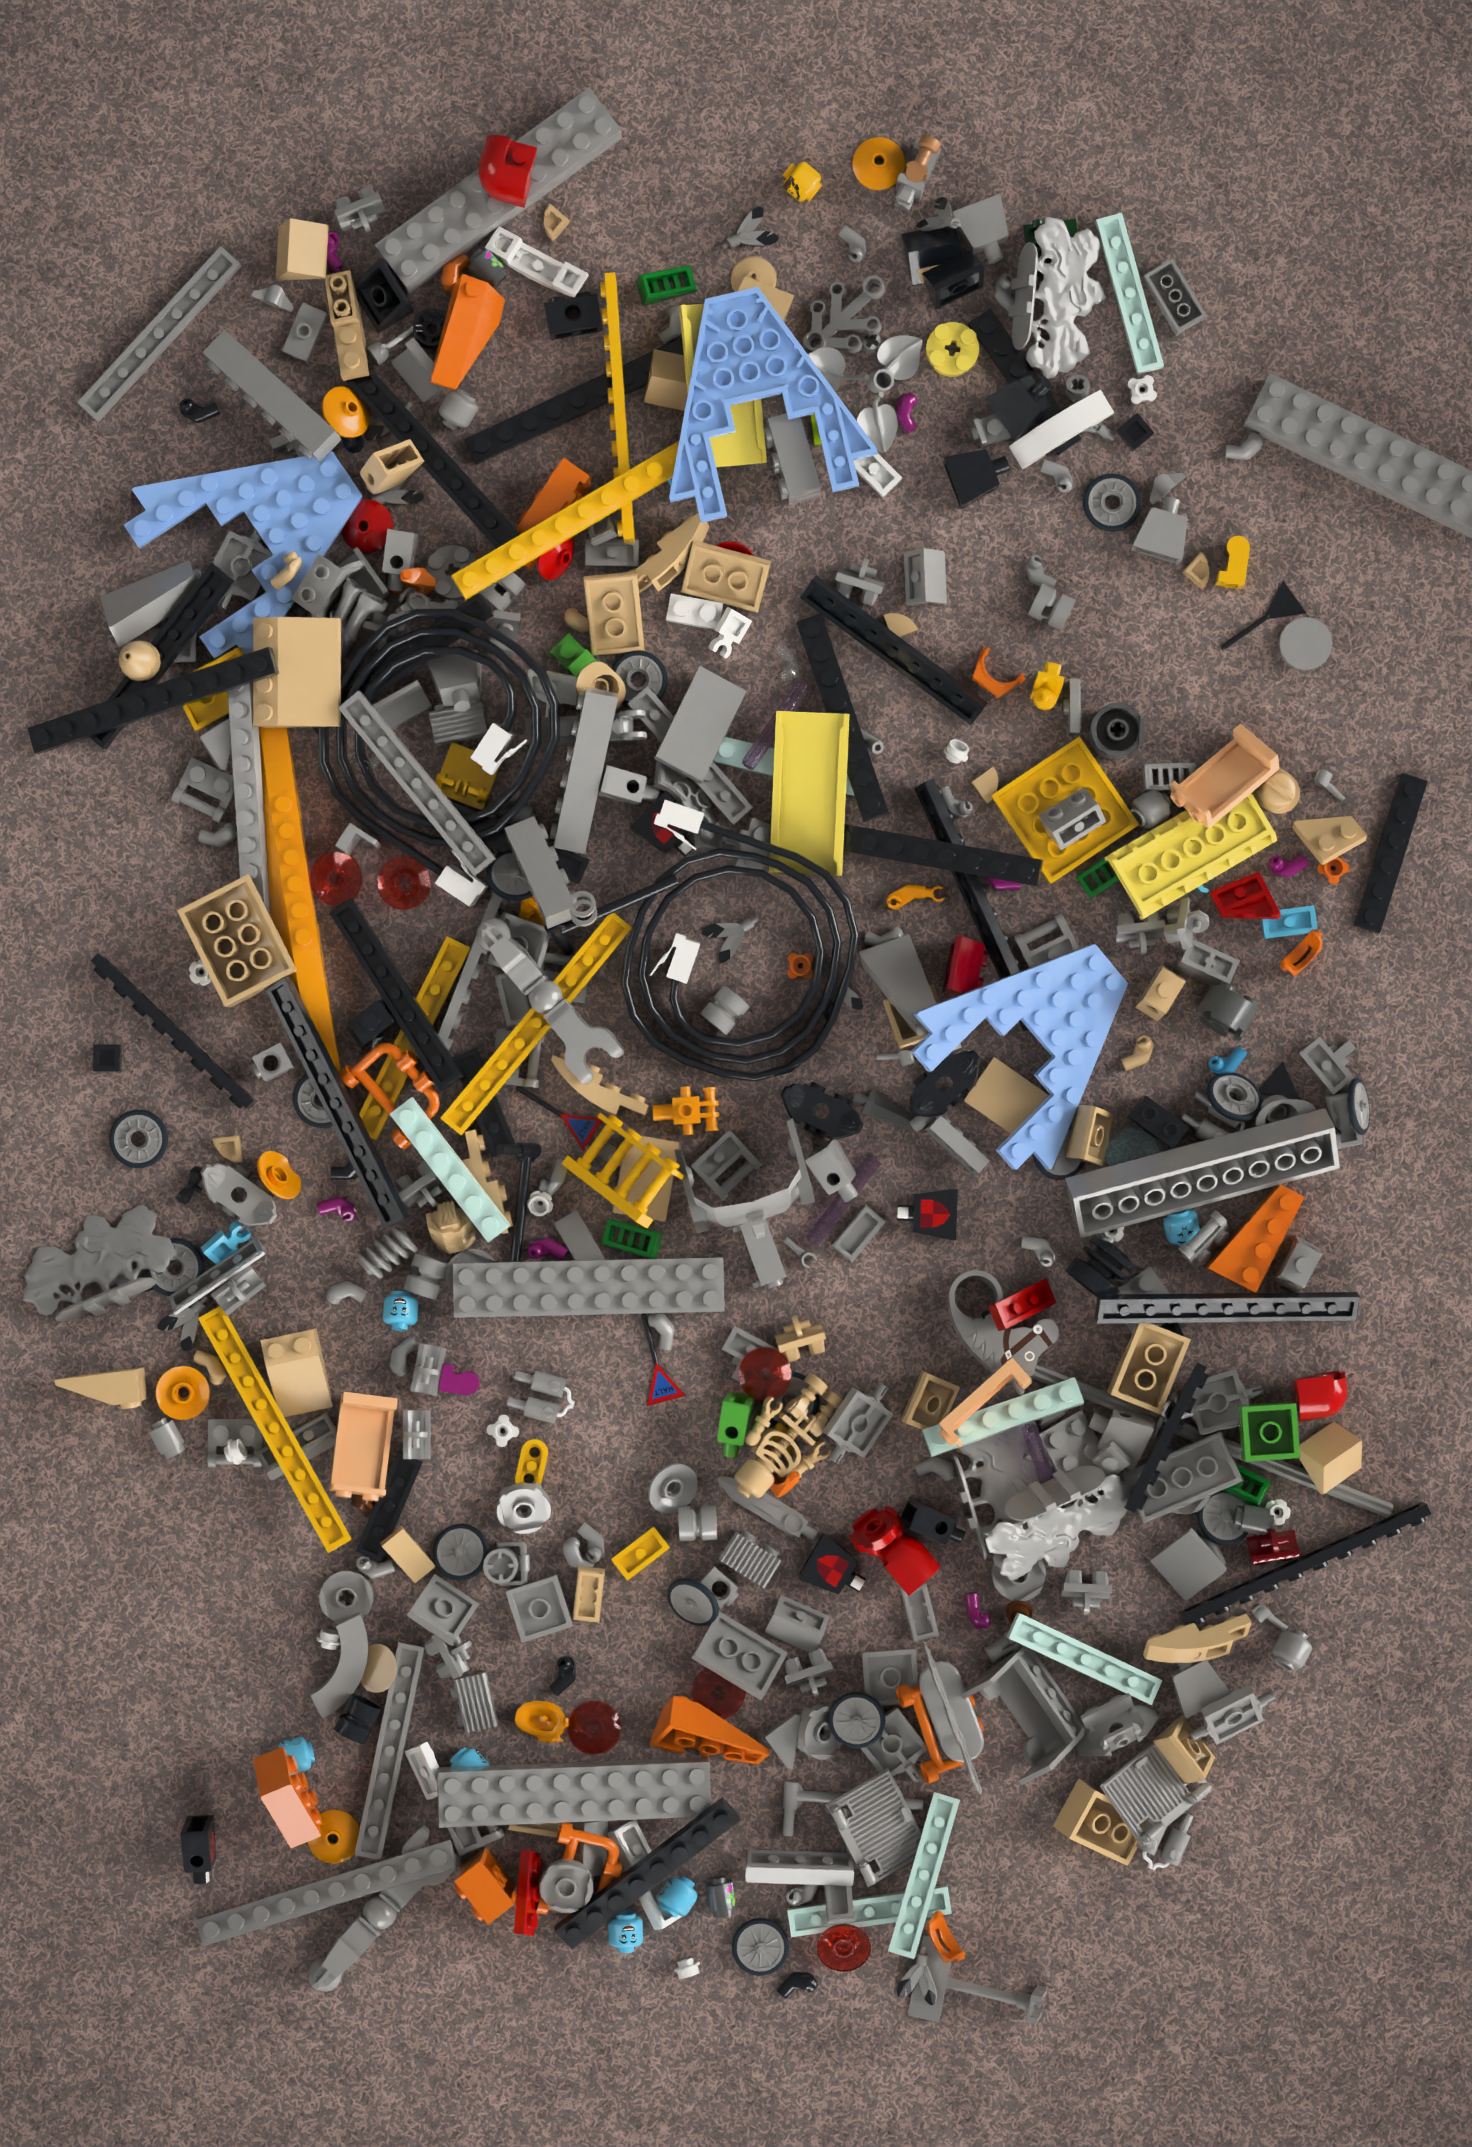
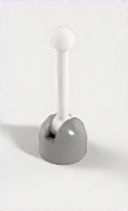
M413 327L387 344L375 342L366 348L377 366L388 359L391 347L413 333Z

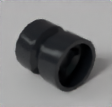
M350 1694L344 1706L346 1714L340 1715L334 1730L354 1742L365 1744L371 1732L369 1724L376 1722L382 1708L364 1697Z

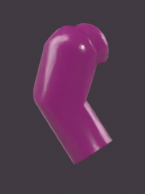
M913 393L902 394L898 398L895 409L898 422L906 434L917 428V425L910 416L912 407L917 403V398Z
M546 1237L533 1241L528 1247L527 1254L532 1259L552 1254L562 1261L569 1249Z

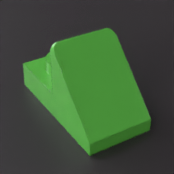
M569 633L550 651L572 676L578 677L586 665L597 662L587 649L585 650Z

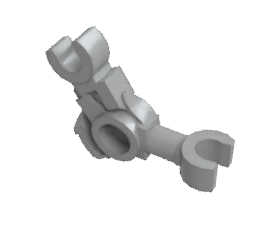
M409 587L400 595L398 602L403 605L395 610L397 614L390 615L386 622L415 609H455L458 607V602L452 600L442 603L432 602L423 593L415 592L413 587ZM415 620L406 624L410 626ZM406 624L397 629V636L404 633Z

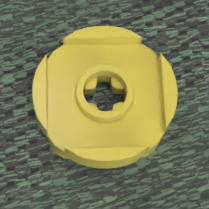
M947 322L940 324L927 340V359L941 375L948 377L960 376L971 369L977 361L979 342L976 338V333L962 323ZM956 343V347L960 348V352H955L954 356H950L949 351L945 350V346Z

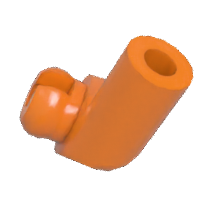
M465 254L443 266L441 284L446 292H452L454 283L459 278L460 271L470 266L469 258Z

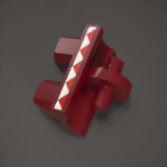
M1272 1529L1265 1536L1256 1535L1246 1538L1251 1562L1256 1566L1264 1565L1266 1562L1277 1560L1289 1561L1300 1557L1295 1530L1276 1532L1275 1529Z

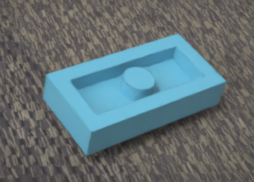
M1314 905L1279 910L1281 913V918L1261 919L1263 940L1308 934L1312 929L1318 930Z

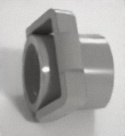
M524 1541L496 1542L497 1547L490 1550L484 1559L483 1570L486 1577L490 1581L498 1583V1586L523 1585L527 1583L530 1560L529 1554H527L526 1543ZM507 1546H519V1559L515 1551ZM519 1567V1571L521 1572V1580H512L515 1577Z

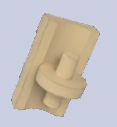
M797 1315L791 1316L793 1324L784 1327L785 1333L775 1336L779 1352L783 1353L787 1362L796 1361L801 1358L798 1348L805 1345L809 1346L811 1355L825 1351L824 1340L826 1336L821 1322L814 1325L810 1324L809 1319L799 1322Z

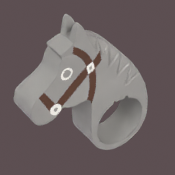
M980 1270L967 1271L958 1276L948 1291L947 1306L952 1326L966 1349L992 1373H995L1007 1361L1013 1358L1029 1377L1036 1374L1035 1368L1038 1357L1058 1339L1059 1329L1055 1322L1050 1319H1042L1032 1329L1020 1327L998 1331L991 1313L985 1316L984 1319L975 1318L974 1321L972 1318L964 1315L955 1303V1290L957 1286L969 1279L981 1280L992 1289L995 1302L1003 1299L1001 1286L992 1275ZM1012 1378L1010 1382L1017 1394L1021 1396L1025 1390Z

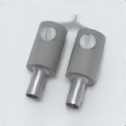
M1197 1090L1193 1098L1208 1106L1207 1113L1233 1128H1236L1240 1122V1131L1244 1130V1121H1234L1222 1116L1213 1108L1208 1096ZM1184 1113L1180 1120L1194 1129V1136L1203 1141L1230 1134L1204 1118L1199 1122Z
M537 1370L534 1375L516 1371L514 1380L531 1384V1390L559 1398H562L564 1391H566L567 1400L570 1404L566 1405L561 1413H558L559 1404L533 1397H528L527 1401L509 1397L507 1406L524 1410V1416L552 1424H555L557 1417L564 1416L568 1409H573L575 1401L571 1399V1391L565 1387L566 1378Z
M1185 1813L1178 1829L1172 1827L1159 1858L1166 1861L1164 1864L1155 1863L1153 1865L1146 1853L1155 1855L1165 1830L1143 1847L1137 1842L1136 1847L1143 1850L1142 1855L1149 1864L1148 1868L1153 1870L1157 1867L1164 1868L1170 1863L1178 1866L1191 1837L1187 1834V1831L1194 1816ZM1149 1820L1145 1824L1144 1832L1152 1827Z

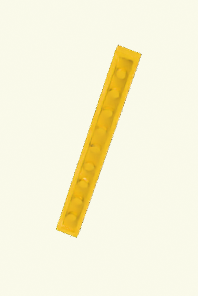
M615 272L605 273V282H600L601 298H606L607 308H602L603 325L608 324L609 334L604 335L605 351H610L611 361H606L607 378L612 377L613 387L608 388L609 404H614L615 413L610 414L611 430H616V440L611 441L612 456L618 457V467H613L615 479L630 470L617 280ZM630 502L618 509L622 511V520H617L618 537L623 536L625 544L635 543L633 504Z
M679 441L453 574L451 578L464 599H469L671 479L674 473Z
M615 913L608 915L553 981L560 987L563 1000L566 998L570 1004L632 930V927ZM531 1008L440 1119L462 1136L551 1028L543 1017L546 1014L538 1013Z
M221 1306L199 1317L198 1320L326 1551L330 1553L351 1541L352 1539L229 1317Z

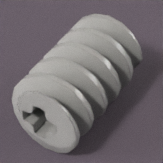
M394 1227L391 1228L392 1238L383 1234L384 1244L375 1240V1251L366 1247L367 1257L359 1253L357 1254L361 1266L374 1281L373 1275L380 1279L384 1277L382 1268L388 1272L392 1271L390 1262L397 1266L401 1264L399 1255L408 1259V1249L413 1252L418 1251L417 1246L402 1227L401 1231Z

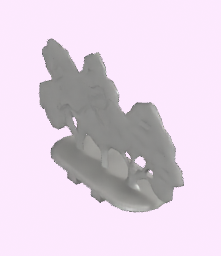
M1046 217L1045 224L1040 225L1034 231L1035 239L1041 247L1042 255L1038 258L1037 248L1030 242L1025 244L1018 261L1017 278L1011 281V290H1016L1014 305L1009 306L1008 317H1013L1012 342L1015 349L1021 350L1027 345L1032 331L1036 342L1027 352V361L1031 367L1041 369L1044 377L1047 379L1055 378L1058 372L1068 373L1075 368L1077 362L1083 361L1090 354L1086 336L1076 327L1074 319L1077 315L1085 317L1092 310L1093 304H1099L1106 298L1100 282L1089 278L1086 273L1098 260L1101 246L1100 240L1097 236L1093 235L1089 228L1078 231L1074 237H1070L1064 221L1052 217ZM1046 258H1050L1052 262L1051 264L1044 263V260ZM1038 270L1044 274V279L1040 284V288L1035 291ZM1035 298H1039L1044 302V313L1037 321L1033 320ZM1043 319L1048 320L1045 325L1041 324ZM1038 327L1048 332L1050 335L1049 341L1044 340L1040 336L1041 330H1037ZM1038 341L1044 344V348L1038 347Z
M138 1205L123 1213L122 1219L116 1228L110 1227L105 1217L87 1214L83 1223L84 1230L79 1232L74 1240L77 1249L74 1254H66L57 1247L39 1246L32 1257V1264L27 1268V1272L24 1275L27 1286L22 1291L23 1301L34 1303L38 1313L45 1316L52 1314L57 1309L60 1301L74 1303L57 1313L55 1319L60 1322L73 1320L89 1313L99 1316L106 1313L104 1307L114 1303L120 1306L131 1303L129 1297L142 1293L157 1283L154 1278L137 1279V1276L144 1269L158 1273L164 1272L169 1265L170 1258L176 1255L170 1238L152 1235L151 1232L155 1228L157 1214L154 1211L148 1210L144 1205ZM133 1261L137 1263V1268L134 1270L131 1265ZM119 1274H123L130 1280L128 1283L109 1289L108 1285ZM79 1282L80 1289L76 1290L74 1286ZM90 1282L101 1284L103 1293L82 1300L80 1294L86 1284ZM63 1284L69 1286L74 1295L71 1296L70 1292L65 1295L59 1290V1286ZM54 1293L59 1294V1295H60V1298L55 1299V1298L53 1297V1294H54Z
M1027 1424L958 1448L959 1451L969 1456L971 1464L966 1471H963L959 1459L953 1456L955 1469L961 1485V1489L956 1491L959 1500L967 1505L969 1514L964 1516L965 1521L970 1529H974L984 1560L987 1558L984 1537L992 1534L996 1521L1002 1519V1522L1012 1524L1020 1522L1006 1515L1004 1510L1006 1503L1017 1494L1028 1490L1029 1484L1036 1481L1042 1484L1048 1481L1053 1473L1039 1459L1027 1461L1023 1458L1026 1447L1030 1443ZM978 1462H984V1465L982 1467L976 1469V1464ZM966 1478L981 1479L980 1497L971 1499ZM984 1503L992 1505L995 1517L990 1526L979 1525L974 1509L975 1506ZM1027 1522L1023 1524V1529L1026 1530L1028 1528ZM994 1554L993 1561L997 1567L1001 1568L1006 1555Z
M1081 1466L1066 1473L1060 1470L1052 1474L1053 1479L1042 1484L1038 1481L1029 1484V1489L1012 1497L1006 1503L1004 1509L1008 1517L1020 1522L1015 1524L1009 1522L997 1523L992 1530V1534L985 1539L989 1553L1006 1555L1002 1562L1000 1574L1007 1576L1008 1579L1016 1580L1030 1572L1040 1557L1045 1558L1048 1566L1065 1567L1070 1558L1069 1553L1075 1550L1079 1544L1078 1534L1080 1531L1087 1530L1097 1536L1114 1534L1120 1525V1519L1126 1514L1127 1509L1124 1507L1131 1495L1132 1485H1123L1120 1477L1114 1474L1105 1478L1104 1471L1096 1466ZM1103 1490L1104 1494L1100 1495L1097 1491ZM1092 1494L1098 1498V1501L1090 1503L1084 1496L1090 1497ZM1082 1499V1505L1078 1506V1501ZM1076 1500L1073 1505L1067 1508H1060L1061 1506ZM1025 1522H1027L1028 1528L1026 1530L1023 1529V1524Z
M924 1642L928 1666L920 1674L919 1687L943 1751L953 1761L965 1762L970 1780L977 1793L981 1795L982 1788L974 1764L971 1762L979 1756L984 1746V1737L969 1696L963 1699L960 1695L966 1687L957 1668L947 1662H935L931 1656V1651Z

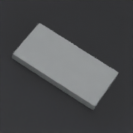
M699 666L653 759L701 784L742 702L746 690Z
M1221 1431L1171 1452L1166 1462L1160 1460L1156 1470L1160 1471V1474L1154 1486L1148 1484L1144 1492L1148 1498L1142 1510H1137L1145 1524L1242 1482L1243 1479ZM1146 1464L1135 1468L1134 1471L1130 1470L1122 1474L1126 1485H1132L1131 1491H1133Z

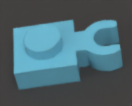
M237 1220L230 1225L229 1232L225 1234L220 1230L201 1247V1250L215 1264H218L239 1249L237 1244L246 1242L251 1237V1234L247 1228L241 1233H237L242 1228Z

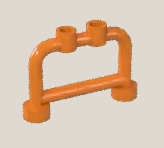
M381 1043L370 1050L353 1067L346 1065L339 1072L343 1083L349 1088H354L361 1082L390 1115L397 1107L365 1071L382 1054H390L395 1059L397 1067L402 1072L407 1073L413 1080L415 1088L419 1092L424 1093L428 1098L429 1106L424 1110L428 1118L432 1119L439 1109V1096L432 1087L434 1081L428 1071L424 1070L420 1073L414 1065L418 1062V1059L410 1050H406L403 1053L393 1044ZM400 1127L391 1133L393 1141L400 1148L406 1149L412 1144Z
M907 1684L896 1687L895 1691L900 1705L903 1708L910 1705L914 1706L931 1760L920 1764V1769L926 1783L930 1784L938 1781V1774L965 1764V1762L953 1761L950 1758L942 1760L919 1685L911 1688ZM970 1695L969 1698L972 1706H975L973 1695ZM977 1716L979 1725L981 1727V1730L983 1731L982 1722L980 1718Z
M571 1822L560 1823L556 1841L567 1844L562 1859H574L578 1842L601 1846L608 1850V1857L604 1862L602 1876L596 1888L595 1894H597L611 1883L612 1877L618 1878L621 1874L622 1862H618L619 1849L617 1844L606 1836L572 1829L573 1823ZM540 1895L539 1901L536 1903V1913L546 1915L548 1910L555 1911L547 1906V1903Z

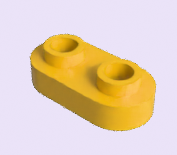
M530 1439L523 1445L515 1476L516 1484L526 1483L524 1476L528 1473L534 1476L533 1482L542 1484L548 1458V1447L542 1440ZM537 1447L540 1450V1455L538 1457L531 1456V1448Z

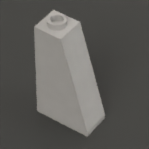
M188 560L100 596L108 627L118 646L120 647L171 616L202 576L199 568L194 570Z
M910 934L860 951L859 955L863 969L916 1035H927L929 1032L913 1014L918 1010L936 1004Z

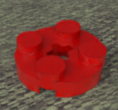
M883 1506L885 1510L877 1511L876 1508L871 1509L854 1522L852 1526L854 1532L852 1535H849V1538L858 1551L868 1552L870 1556H876L894 1539H898L903 1535L902 1520L892 1507Z

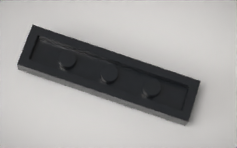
M477 1048L453 1057L464 1075L460 1079L464 1089L484 1066ZM495 1095L476 1118L492 1158L499 1155L496 1151L499 1144H515L504 1113Z
M398 1451L386 1478V1495L383 1498H378L356 1552L379 1562L382 1560L385 1550L380 1543L394 1532L423 1461L419 1459H403V1453Z

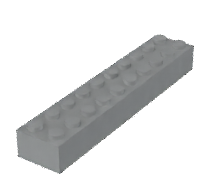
M587 88L515 141L537 147L538 150L530 176L532 183L525 208L500 202L490 197L481 185L477 169L376 243L377 253L383 258L388 268L410 295L439 274L446 263L462 254H466L492 235L498 226L502 227L621 140V128L591 88Z
M1269 373L1242 426L1243 428L1253 433H1258L1263 438L1472 538L1471 470Z
M1323 1108L1065 1178L1072 1217L1080 1238L1339 1169L1340 1165L1335 1127L1326 1109Z
M723 1257L453 1263L454 1318L724 1312Z
M707 1757L438 1767L439 1828L697 1817L711 1806L710 1761Z

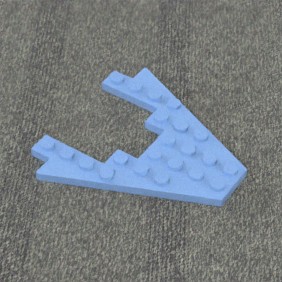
M758 287L707 298L704 302L669 495L670 503L695 497L701 523L727 517L709 438L735 433L730 409L732 405L782 394L788 420L815 414L832 492L859 487L854 460L878 454L875 445Z
M330 451L321 462L317 461L313 456L310 459L302 456L134 487L132 491L145 508V511L124 524V527L140 549L205 505L209 507L221 526H224L243 512L246 514L273 554L251 569L266 592L199 636L213 658L217 659L237 645L242 647L245 654L253 652V618L286 617L295 603L291 599L318 554L325 557L363 496L333 451ZM294 551L298 557L302 558V566L289 583L280 590H277L272 586L270 580L288 566L284 562V557Z
M1090 944L916 1011L913 1015L929 1033L910 1052L927 1071L932 1072L984 1019L1001 1036H1004L1021 1020L1051 1055L1034 1074L1050 1095L1009 1135L996 1151L1014 1170H1017L1032 1154L1035 1155L1046 1169H1051L1059 1154L1128 983L1096 944Z

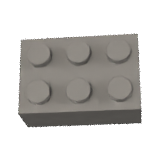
M787 413L768 418L767 427H764L765 444L767 449L772 448L773 453H771L772 459L770 460L774 474L779 473L780 475L778 489L781 499H787L788 506L818 498L821 486L801 417L788 420Z

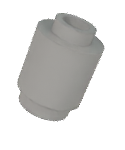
M164 1417L151 1424L153 1430L149 1431V1434L160 1455L164 1454L165 1458L169 1459L185 1450L183 1445L185 1441L173 1419L167 1421Z

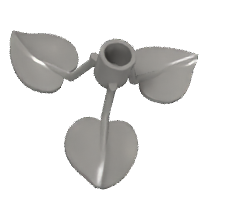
M901 335L883 341L877 350L876 358L884 368L869 375L842 374L845 370L846 362L843 355L834 348L823 347L809 353L808 356L834 391L838 390L840 379L865 380L869 390L877 393L872 403L873 408L867 407L862 409L856 421L875 445L877 451L881 453L886 452L895 439L898 419L892 406L884 404L878 407V402L884 397L883 391L889 390L893 386L894 379L907 380L915 374L919 366L923 340L915 336Z

